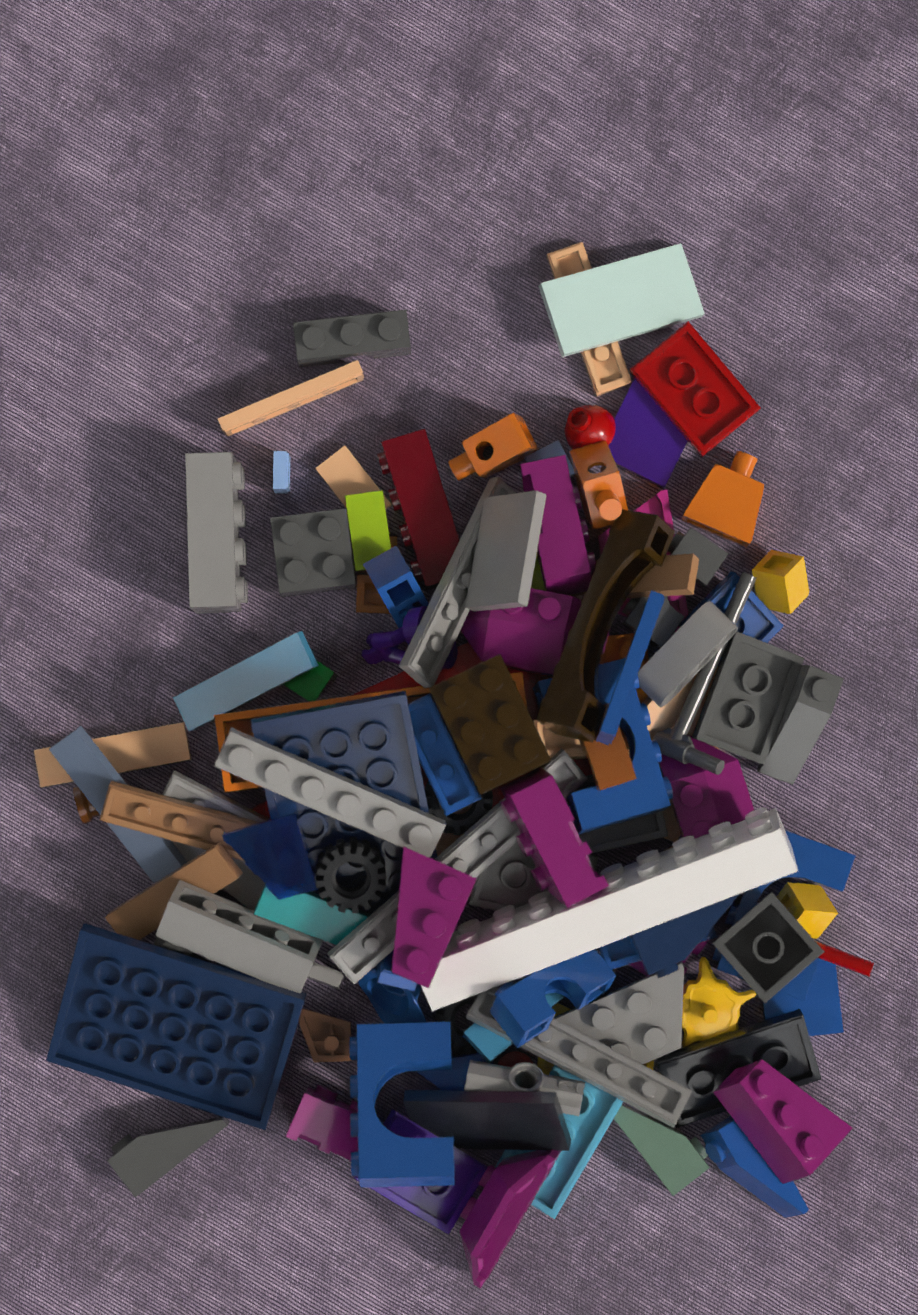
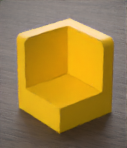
M770 550L752 569V574L756 577L754 583L756 596L769 610L791 614L809 595L804 556Z
M787 882L777 895L779 901L813 939L819 938L838 914L820 885Z

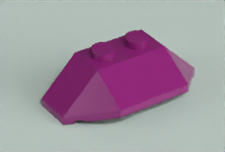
M531 588L528 606L485 611L470 610L460 632H462L482 662L500 654L507 668L553 677L554 668L559 662L567 642L569 630L573 627L581 607V600L569 595ZM607 635V638H606V641H605V644H604V648H603L602 654H604V652H605V647H606L608 635Z
M687 735L691 737L695 749L721 759L725 763L723 771L716 775L689 762L684 764L661 754L662 761L658 764L662 777L667 776L672 787L673 799H670L681 837L694 836L697 839L709 834V829L717 824L730 822L733 825L746 820L745 816L754 811V807L739 760L707 743L692 738L691 735Z
M553 1149L535 1150L505 1157L497 1167L490 1164L483 1174L479 1185L484 1187L478 1200L471 1197L463 1209L460 1217L465 1219V1222L459 1231L473 1284L478 1288H481L489 1278L562 1151Z

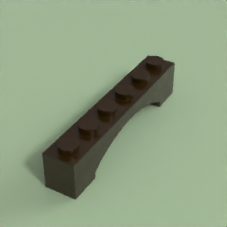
M622 509L621 515L615 519L610 527L608 539L600 558L596 562L595 572L587 592L582 597L581 607L573 627L569 630L564 650L554 668L552 680L545 697L540 703L539 712L536 717L537 721L556 735L593 743L606 710V706L599 701L598 676L607 635L619 609L636 584L655 565L662 567L675 531L658 515Z

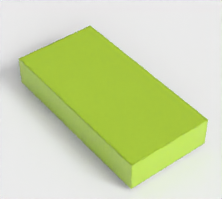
M383 490L345 495L356 571L366 570L363 566L364 563L391 549Z

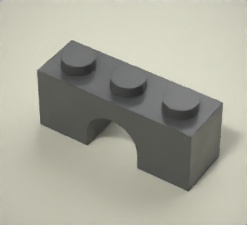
M406 309L293 322L297 361L300 368L335 364L337 360L351 356L369 355L373 356L374 359L411 355Z
M693 528L688 529L685 535L678 531L668 549L671 555L694 554L699 558L696 583L702 587L709 583L729 554ZM664 596L665 600L649 641L658 649L669 640L685 617L670 605L667 596ZM648 597L631 598L622 611L627 615L622 624L634 632Z

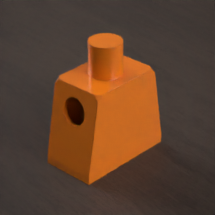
M513 412L462 441L461 443L466 452L449 460L448 463L458 481L477 472L478 476L487 478L525 459L526 456L538 451L539 448L523 417ZM492 445L493 455L485 460L483 451L486 447Z
M602 441L570 450L585 517L593 529L612 525L615 519L621 515L622 509L628 510L620 473L607 442ZM602 465L600 473L588 472L590 468Z
M737 451L729 469L715 464L680 520L747 548L753 538L764 491L763 483L750 478L758 459L745 452Z

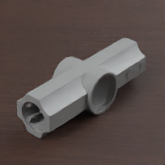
M470 1060L464 1091L556 1092L562 1112L579 1116L585 1082L543 1074L538 1066L529 1062H522L511 1068Z

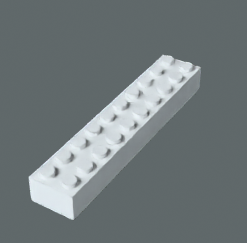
M767 808L756 809L745 816L746 820L733 825L730 822L717 824L709 829V834L697 839L694 836H687L677 840L672 844L673 848L659 853L658 850H651L639 855L636 858L637 862L624 867H622V864L611 865L600 872V876L604 875L609 887L568 908L550 894L549 891L534 895L528 900V904L516 909L514 905L505 906L495 911L492 918L481 922L478 919H472L462 923L457 927L458 931L453 932L429 989L421 986L431 1010L434 1011L797 872L794 852L777 809L774 808L769 811Z

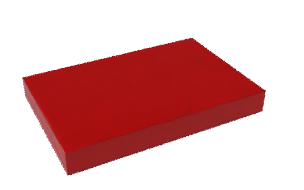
M689 321L629 370L701 457L705 456L761 409Z

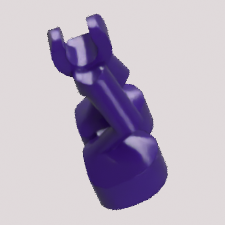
M427 606L409 609L404 617L403 627L395 631H381L369 634L366 642L371 649L362 650L361 656L368 664H377L384 660L385 662L400 665L406 651L398 649V645L405 641L410 644ZM454 642L442 670L450 669L454 666L458 655L456 642Z

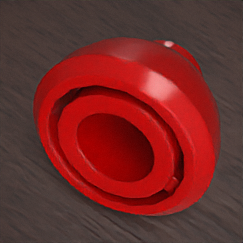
M591 404L583 405L569 413L564 428L565 438L572 450L606 441L609 445L615 435L616 423L612 414L603 407Z

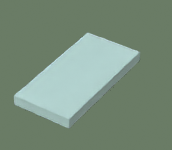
M681 243L546 281L538 286L561 357L697 319L705 314Z

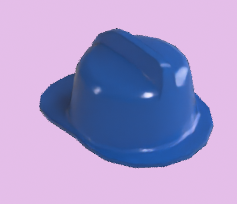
M376 967L372 968L358 981L361 989L368 996L384 1024L426 1022L423 1012L417 1003L421 985L417 984L415 991L377 983Z

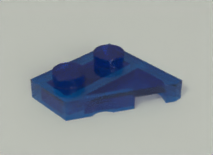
M296 812L222 834L226 844L230 845L240 855L250 870L264 881L266 887L278 900L317 890L316 880Z

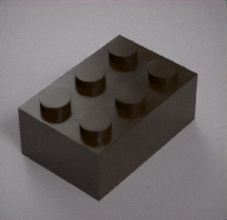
M500 654L429 688L480 795L552 761Z

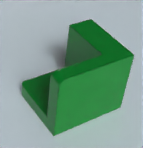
M317 661L319 666L283 685L309 702L317 701L329 681L334 682L338 675Z

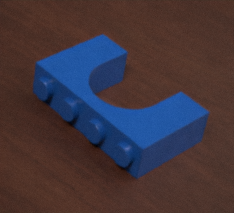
M626 658L600 664L598 695L599 701L602 704L610 703ZM638 675L619 724L628 742L629 756L637 779L601 791L597 790V787L594 786L569 794L566 802L574 817L572 821L578 835L661 812L671 806L669 799H673L672 787L668 777H662L658 764L662 761L661 750L658 742L651 740L647 728L651 724L650 714L646 704H640L636 689L640 687ZM552 678L538 681L533 687L538 707L546 695Z
M786 831L794 852L798 871L777 880L789 877L801 878L838 892H843L856 855ZM777 880L745 891L740 904L735 902L731 904L725 924L733 926L756 906L765 888ZM716 948L712 960L719 962L717 970L743 979ZM811 963L779 992L805 1001L817 965Z
M450 1022L357 1024V1037H350L349 1039L350 1060H357V1075H350V1098H358V1113L350 1114L351 1137H358V1152H351V1176H359L360 1188L455 1185L453 1137H401L385 1128L375 1112L377 1095L383 1085L392 1077L408 1071L452 1070Z

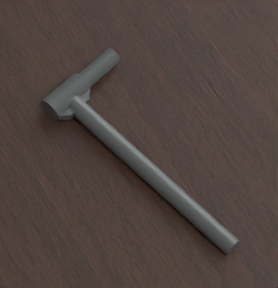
M744 572L741 574L724 613L735 625L756 581V577ZM728 642L698 672L674 728L659 731L653 738V740L658 742L661 754L684 764L689 762L716 775L723 771L724 761L695 749L691 737L687 736Z

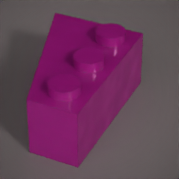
M566 455L520 464L523 492L537 490L546 494L537 548V557L545 590L564 595L586 592L592 575L595 572L596 560L594 552L587 553L585 542L590 541L588 527L585 519H579L578 510L582 509L578 488L572 487Z
M541 767L500 788L505 798L504 801L500 802L501 807L509 822L515 821L521 834L516 836V840L523 854L526 857L530 855L536 868L531 870L541 891L546 889L568 908L609 887L604 875L600 876L595 872L588 857V854L592 852L587 842L582 843L572 821L574 817L552 774Z
M404 847L392 973L429 989L477 878Z
M762 1059L735 1069L713 1092L782 1184L810 1176L853 1129Z
M317 1084L315 1090L308 1087L286 1137L295 1141L299 1137L317 1145V1149L328 1154L333 1152L349 1159L351 1162V1152H358V1137H351L350 1114L358 1113V1101L352 1100L351 1105L337 1100L336 1098L339 1093L319 1084ZM378 1118L382 1124L385 1122V1120Z

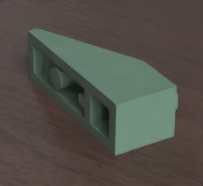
M625 1104L621 1105L614 1120L672 1196L676 1195L710 1168L704 1161L708 1156L706 1150L696 1136L689 1141L684 1133Z

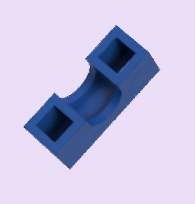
M594 949L525 976L526 978L516 984L513 980L505 983L495 992L496 998L490 1013L518 1048L549 1028L556 1012L547 1002L545 995L550 993L564 995L579 1010L607 993L616 974L598 951Z

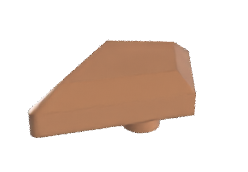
M302 1008L299 1025L313 1062L352 1061L350 1060L349 1047L351 1022Z

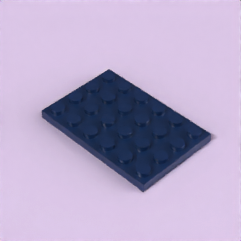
M406 690L251 719V727L255 738L429 813ZM264 788L283 881L319 894V888L316 886V865H318L320 854L325 853V847L330 843L333 846L337 845V839L343 838L344 842H349L350 837H357V842L362 843L363 839L370 842L371 848L374 846L378 848L380 856L385 861L387 877L385 891H381V899L377 903L373 900L371 902L372 907L365 911L364 906L359 907V910L372 914L400 890L404 848ZM436 847L430 857L432 859L437 858ZM355 862L342 864L336 872L337 881L347 888L360 886L366 878L365 869Z
M84 923L80 929L46 1061L266 1130L307 993L301 992L300 994L232 969Z

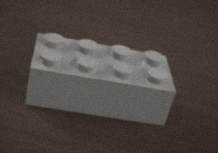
M232 452L185 453L189 607L196 614L242 612L241 603H248V583L240 575V565H247L246 542H244L243 538H239V528L246 527L245 505H243L242 500H238V490H245L244 467H242L241 462L236 461Z

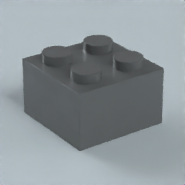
M346 508L270 518L279 594L282 597L357 588Z
M772 892L713 942V945L764 1003L824 952Z

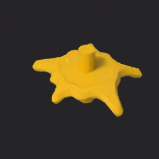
M701 957L699 961L698 978L696 980H688L683 988V1047L739 1029L738 1021L741 1005L757 995L753 989L745 992L732 990L726 980L717 979L714 976L710 964L705 957Z

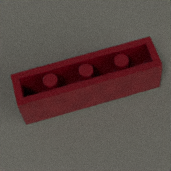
M421 429L382 441L384 452L377 453L383 475L391 474L395 488L388 489L394 511L402 510L406 524L400 525L399 528L405 547L413 546L417 560L410 562L417 583L424 581L426 590L438 586L460 540L426 430Z

